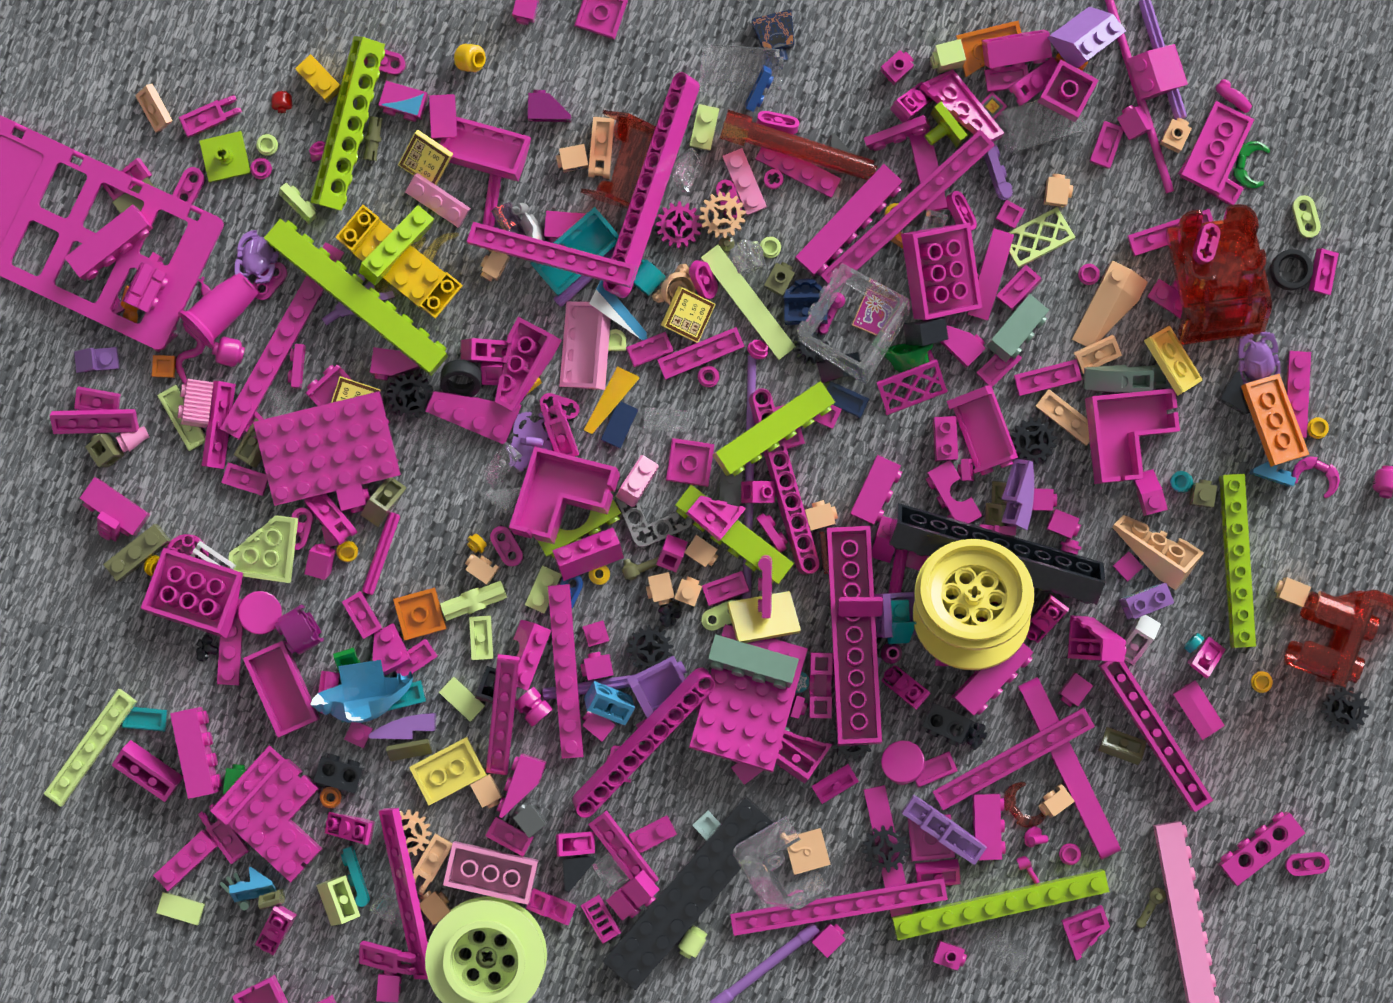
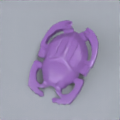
M256 230L249 231L242 236L238 244V259H236L234 267L235 275L241 273L246 278L254 274L258 278L255 280L256 284L269 282L274 274L275 263L280 253L274 252V249L266 243L264 237H259ZM241 265H242V266L244 267V269H245V272H246L245 274L242 273V272H240V266H241ZM269 269L268 274L261 276L265 270Z
M1261 332L1260 335L1265 337L1259 342H1254L1250 339L1254 336L1252 333L1240 338L1238 356L1239 358L1244 357V360H1239L1238 371L1241 373L1243 384L1270 377L1274 372L1275 366L1276 371L1274 375L1280 374L1281 366L1278 354L1273 355V353H1278V345L1274 333ZM1265 340L1271 341L1272 348H1269V346H1267ZM1249 342L1250 345L1248 346V349L1246 350V352H1243L1245 344ZM1243 371L1248 378H1250V382L1247 381L1243 376Z
M531 412L518 414L515 420L513 434H518V437L513 436L510 446V457L512 464L519 471H524V468L529 465L534 446L552 451V443L550 440H547V437L549 438L548 432H545L541 425L545 421L542 413L538 415L543 419L537 422H532L530 418L526 417L531 416ZM527 420L524 427L519 429L520 422ZM514 448H516L517 455L520 458L521 462H519L516 459V456L514 454Z

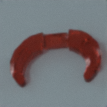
M1014 783L1009 786L1004 794V808L1006 812L1009 810L1014 818L1018 820L1016 823L1021 827H1035L1041 824L1046 818L1042 812L1037 816H1028L1026 814L1023 816L1021 811L1015 806L1016 793L1026 783Z

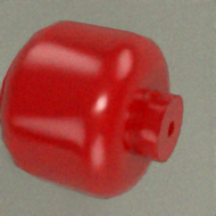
M286 91L274 93L271 99L272 109L278 110V113H286V110L292 108L291 94Z

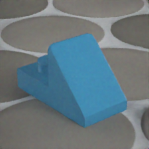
M1269 461L1251 469L1249 473L1288 487H1293L1296 478L1291 476V472L1279 469V472H1277L1278 465L1270 467Z
M249 867L250 882L240 881L235 885L229 886V893L234 902L259 898L260 895L277 891L271 880L252 867Z

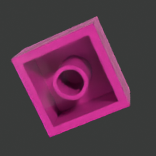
M1060 60L1037 102L1076 122L1099 80Z

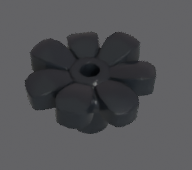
M670 601L668 607L663 605L659 607L658 613L662 614L660 617L662 626L666 628L670 625L674 626L677 622L675 618H681L682 612L679 611L681 608L679 603Z
M205 634L196 643L199 646L196 649V659L198 661H206L209 658V654L217 655L218 647L211 645L213 638L210 635Z
M975 723L974 728L969 731V738L966 740V743L973 750L982 745V739L987 738V732H984L986 726L982 723Z

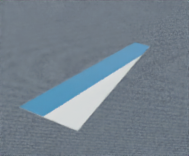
M600 280L589 304L641 340H646L647 333L617 296L604 289V281Z

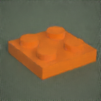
M435 587L393 599L404 641L447 629Z

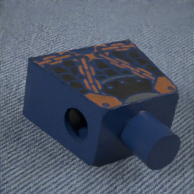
M791 9L751 19L753 30L764 54L773 52L777 64L788 61L786 49L794 47Z

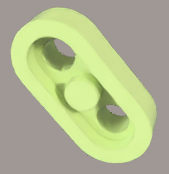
M1299 196L1292 203L1296 226L1302 237L1313 238L1319 233L1321 228L1315 203L1309 196ZM1301 203L1306 205L1305 211L1300 210L1299 205ZM1306 224H1310L1312 226L1311 231L1305 230Z
M729 600L705 611L702 615L703 626L713 631L724 627L725 624L732 623L727 604L735 600ZM709 616H715L717 619L716 623L710 624L708 622Z

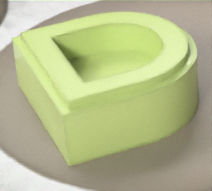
M617 329L610 330L608 351H626V337L622 331Z

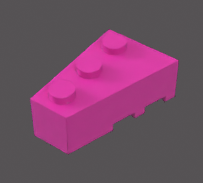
M785 730L775 764L805 784L832 744L822 743Z

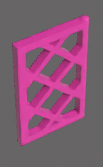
M937 359L876 382L886 415L948 392ZM935 367L936 371L932 377L923 374L926 369ZM913 374L916 375L911 385L902 382L904 378ZM921 377L930 380L925 390L915 387ZM934 382L940 384L942 390L934 393L929 392ZM895 383L890 393L884 391L883 386ZM900 385L908 388L904 398L894 395ZM913 391L922 394L921 398L913 401L908 400ZM892 399L901 402L900 406L892 409L889 408V403Z

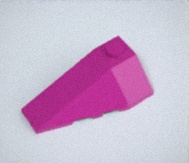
M518 317L508 334V346L506 356L504 355L503 358L504 366L502 376L499 378L495 402L514 412L552 360L562 340Z

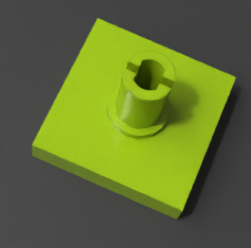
M942 102L938 103L931 112V116L938 125L928 132L925 138L930 145H933L947 135L957 148L964 142L967 134Z
M242 131L199 140L209 183L251 174Z

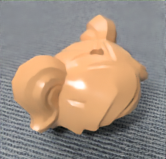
M680 264L677 266L675 273L670 274L663 281L661 289L652 295V299L658 303L665 301L670 305L678 286L695 293V287L689 277L688 265Z

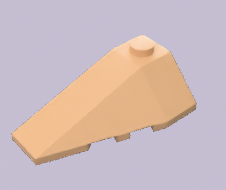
M1112 260L1072 340L1086 347L1100 341L1139 301L1148 282L1133 270Z
M1125 515L1112 527L1152 573L1175 591L1186 580L1204 554V552L1179 538L1178 543L1167 539V533L1164 531L1152 533L1149 531L1147 524Z

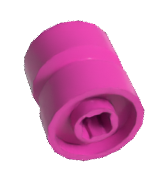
M534 686L515 702V708L519 713L525 714L524 719L531 727L553 710L546 700H541V694Z

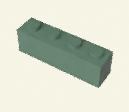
M715 634L707 664H710V667L715 670L722 671L727 669L732 671L733 675L744 677V675L753 677L752 680L765 683V681H768L777 688L786 689V687L790 688L799 659Z

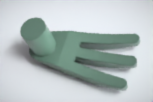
M234 873L236 881L240 882L238 874ZM227 876L226 879L229 884L235 885L231 878ZM220 882V885L230 895L229 888L223 882ZM249 900L236 902L242 910H247L250 906Z

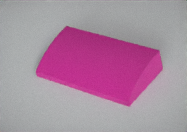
M456 116L457 137L442 138L440 141L441 146L453 153L449 163L518 182L527 158L531 137Z

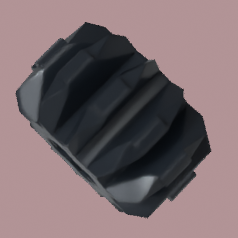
M806 329V337L803 333H798L802 341L794 339L793 343L800 345V347H794L793 352H801L796 356V359L799 360L804 356L803 364L806 365L808 358H811L812 365H815V357L819 361H823L824 358L820 353L828 354V350L822 347L828 346L829 342H821L825 338V334L820 335L819 338L816 337L818 334L817 329L814 330L813 335H810V330ZM810 341V344L812 342L816 344L814 352L806 350L807 342Z

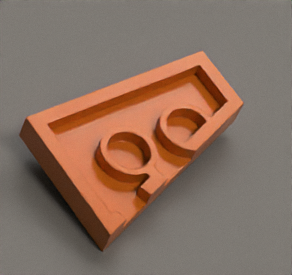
M1019 20L955 36L956 40L961 39L966 57L963 65L965 77L985 66L982 40L1021 33Z

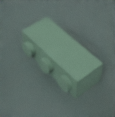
M1029 294L986 347L1005 362L1010 357L1015 359L1022 351L1020 345L1023 342L1027 344L1035 335L1032 332L1037 326L1040 329L1046 322L1047 318L1045 315L1049 309Z

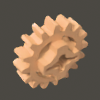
M719 192L717 198L711 194L710 202L704 200L706 208L700 207V211L704 215L699 216L700 220H705L702 227H709L707 232L709 235L715 232V238L723 234L724 239H727L728 233L735 236V229L738 231L742 230L739 223H745V219L741 218V216L746 215V211L740 210L744 205L743 202L737 204L738 197L735 196L731 199L730 192L726 194V197L722 196V193ZM722 201L727 202L725 205L721 206L715 204L717 202ZM734 207L737 211L736 220L731 215V212ZM709 210L714 214L712 223L708 219ZM717 211L721 213L726 211V216L728 219H718L719 214L717 213ZM721 225H728L730 227L727 229H718Z
M410 809L407 810L406 815L400 811L402 820L410 819L408 824L403 825V830L411 828V833L414 836L408 837L406 844L408 845L412 841L418 842L416 846L407 848L408 854L410 855V852H413L416 856L418 855V848L424 851L425 847L423 844L430 843L426 837L432 835V832L427 831L426 828L431 825L430 823L424 824L426 817L419 818L418 811L414 815H411ZM417 823L421 826L422 834L417 831Z

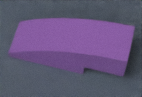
M1014 459L1002 500L1007 502L1002 523L1016 529L1028 530L1034 500L1033 462L1030 460Z
M436 713L412 715L392 721L371 732L369 738L414 739V731L436 730Z

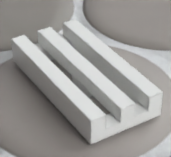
M199 541L197 547L190 555L192 557L198 555L205 561L219 565L200 552L201 548L230 566V569L234 570L236 567L234 563L201 541Z

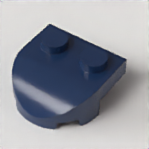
M799 279L789 289H786L784 294L785 325L828 324V304L825 288H822L813 279Z

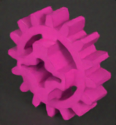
M678 201L676 207L670 203L669 210L663 207L664 215L658 214L657 216L661 222L656 223V227H661L657 234L664 235L662 242L668 240L669 247L675 243L677 244V249H680L683 243L687 248L688 241L695 243L694 235H701L697 228H702V224L697 223L700 220V215H694L697 209L689 210V203L682 207L681 201ZM676 212L671 220H666L671 213ZM683 212L687 213L693 221L687 220L683 216ZM678 216H680L681 223L685 224V226L681 227L680 234H678L677 227L673 226V224L677 223ZM665 229L671 230L675 234V238L668 235ZM687 230H692L690 235L683 238V234Z

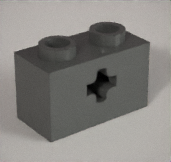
M524 802L514 811L516 815L513 819L529 838L548 823L533 802L529 805Z

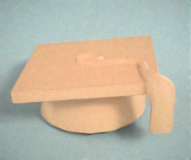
M821 828L787 837L786 833L781 835V840L786 843L794 875L831 865Z

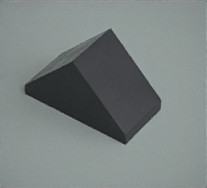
M946 318L903 323L906 345L925 346L949 339Z
M858 352L838 355L817 362L822 383L863 373Z
M1238 371L1231 375L1218 401L1246 415L1250 413L1241 388L1244 385L1241 373Z
M486 667L475 695L476 699L493 704L496 668Z
M595 856L562 859L566 892L569 893L596 861L597 858Z

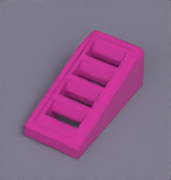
M600 895L581 905L602 944L621 933L620 928ZM599 902L600 907L589 912L588 908ZM603 910L605 914L594 920L592 916ZM608 918L609 922L598 927L597 924ZM610 926L613 927V930L609 931L605 935L602 934L603 930L607 929Z

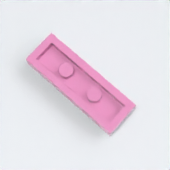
M741 148L722 156L741 203L743 202L744 204L743 207L747 216L767 208L743 149Z
M418 173L414 175L405 193L456 227L461 226L471 209Z

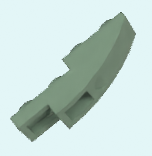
M1114 365L1084 368L1083 388L1086 390L1142 392L1153 391L1154 388L1171 387L1159 365L1138 367Z

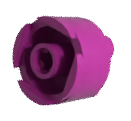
M302 604L279 617L278 622L275 624L279 634L284 635L288 641L286 642L288 650L292 654L296 652L299 655L324 641L323 637L319 638L318 636L322 632L310 612L305 613L302 610L306 608Z

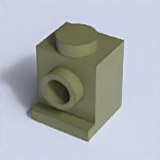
M98 433L85 446L99 468L110 467L125 455L123 451L119 450L110 434Z

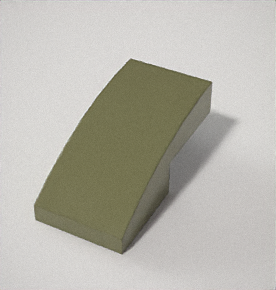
M992 481V503H986V525H1005L1002 523L1007 502L1002 500L1007 484L1005 481Z
M279 889L260 895L258 899L259 909L263 910L283 904L285 902L284 890Z

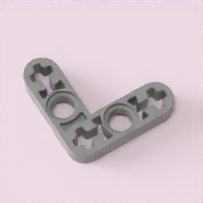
M616 497L636 545L640 547H646L667 537V534L674 535L686 530L692 523V519L688 517L689 520L686 521V526H682V524L675 525L677 530L672 531V525L668 519L673 518V522L677 521L679 514L675 512L648 524L638 502L636 503L637 508H631L624 512L623 508H627L626 503L621 502ZM635 511L640 514L641 519L637 524L629 522L628 515L631 512ZM659 523H666L669 526L667 534H658L656 528ZM653 526L654 534L658 537L657 539L653 540V536H650L644 544L642 541L637 540L639 532L643 531L644 534L651 532L648 528Z

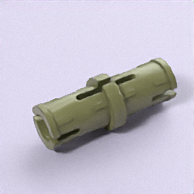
M369 116L368 131L364 137L366 145L363 159L377 161L378 146L382 140L380 132L383 118Z

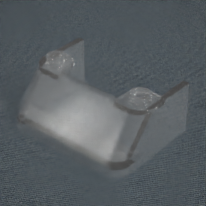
M787 816L739 843L734 848L733 855L763 904L797 910L830 892L818 869L810 870L783 887L774 874L773 870L784 863L785 856L782 850L801 840Z

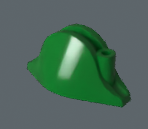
M906 343L879 348L878 354L888 359L894 369L902 373L928 363V351L933 347L934 343L925 346L906 345Z

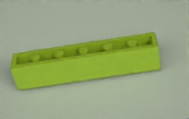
M820 381L722 447L712 456L726 476L730 474L736 476L745 470L743 465L749 461L753 464L761 459L762 452L765 450L771 452L780 446L778 441L784 437L788 440L796 435L797 428L800 426L806 428L815 422L813 417L818 414L822 417L831 411L830 406L835 401Z
M690 485L675 504V507L678 508L676 512L686 519L689 517L686 512L700 496H707L693 485ZM736 520L720 541L713 536L710 537L718 545L724 543L729 547L727 551L735 558L741 556L746 560L744 564L754 572L758 569L762 573V570L758 567L759 559L763 555H769L772 558V584L773 582L779 584L794 564L738 520ZM694 522L693 525L701 532H704L705 529L697 522Z

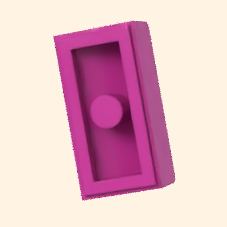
M840 597L838 600V615L840 617H880L882 615L883 598Z
M958 859L915 863L917 882L944 878L945 886L960 884Z

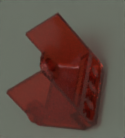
M603 110L604 115L616 120L614 135L617 140L622 142L611 182H600L596 191L581 188L580 193L601 202L628 209L656 126L629 113Z

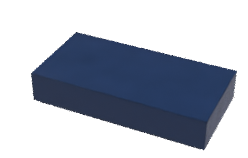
M830 381L827 391L835 401L832 405L861 418L869 398Z
M620 401L601 440L621 449L638 409Z

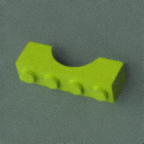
M417 205L361 263L359 273L375 286L390 271L397 259L413 243L418 242L429 231L434 218Z
M612 500L608 515L590 510L587 521L581 527L574 530L559 528L555 544L538 541L546 557L551 555L552 558H555L552 550L581 540V537L586 534L591 536L600 532V526L607 523L610 526L619 521L618 516L621 515V512L615 501Z

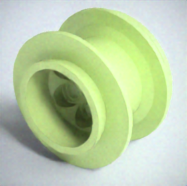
M492 896L472 898L455 906L438 923L430 936L426 949V973L436 996L442 1003H527L535 994L542 980L547 962L546 941L535 918L521 905ZM474 932H484L485 940L482 942L476 941ZM498 934L506 936L507 943L505 945L496 943L495 937ZM462 948H469L472 956L465 959L460 955V950ZM485 951L487 953L491 951L493 953L491 955L493 960L490 958L485 960V954L483 952ZM505 955H512L515 963L508 966L503 962V957ZM469 969H477L479 977L471 979L468 976ZM491 972H498L501 980L494 983L489 979V974Z

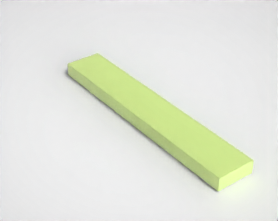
M716 245L701 257L704 262L709 264L713 275L778 360L796 347L719 245Z
M117 690L44 792L45 796L60 807L65 804L137 703L135 699L123 690Z

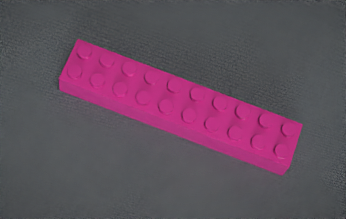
M870 526L827 528L838 746L881 744L882 731L875 617H840L838 615V600L840 597H874Z

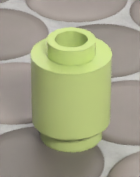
M693 925L691 929L687 930L680 941L678 948L681 950L679 953L688 959H691L692 956L696 958L706 942L707 933Z

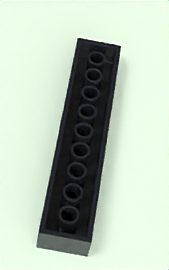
M900 503L897 504L890 524L889 545L898 550L912 551L919 556L926 555L930 557L941 547L959 540L980 539L997 543L1010 550L1023 562L1031 576L1033 587H1037L1044 592L1057 593L1064 598H1075L1085 604L1092 603L1097 605L1106 583L1103 562Z
M745 795L657 896L656 900L651 903L607 954L603 963L636 990L778 827V823Z

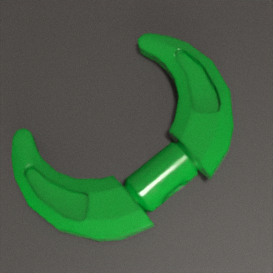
M1250 141L1242 145L1238 154L1236 168H1233L1235 179L1246 188H1258L1264 185L1263 181L1257 182L1249 178L1246 170H1243L1246 157H1249L1252 152L1261 150L1270 153V149L1258 141Z

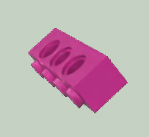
M1278 812L1271 818L1273 822L1267 827L1265 824L1254 831L1256 834L1250 840L1248 838L1243 839L1238 843L1237 846L1239 848L1233 853L1228 851L1220 858L1222 861L1218 865L1234 885H1240L1305 834L1290 812ZM1276 828H1280L1282 836L1275 840L1272 833ZM1259 841H1263L1265 844V849L1261 853H1258L1255 849ZM1246 854L1248 862L1246 865L1240 866L1238 859L1241 855Z

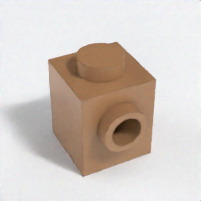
M429 890L420 897L422 901L420 902V909L433 926L451 912V908L447 905L450 901L443 892L438 893L436 890L432 893Z

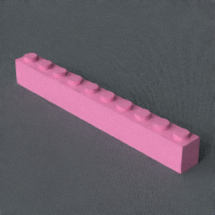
M1181 821L1153 825L1187 1003H1220L1218 996L1214 995L1213 987H1216V980L1214 974H1210L1209 966H1212V959L1210 953H1206L1205 945L1208 944L1206 932H1202L1201 923H1204L1202 910H1198L1197 906L1200 897L1198 889H1194L1193 880H1196L1194 868H1190L1189 859H1192L1190 847L1186 846L1185 838L1188 837L1186 826L1182 825Z

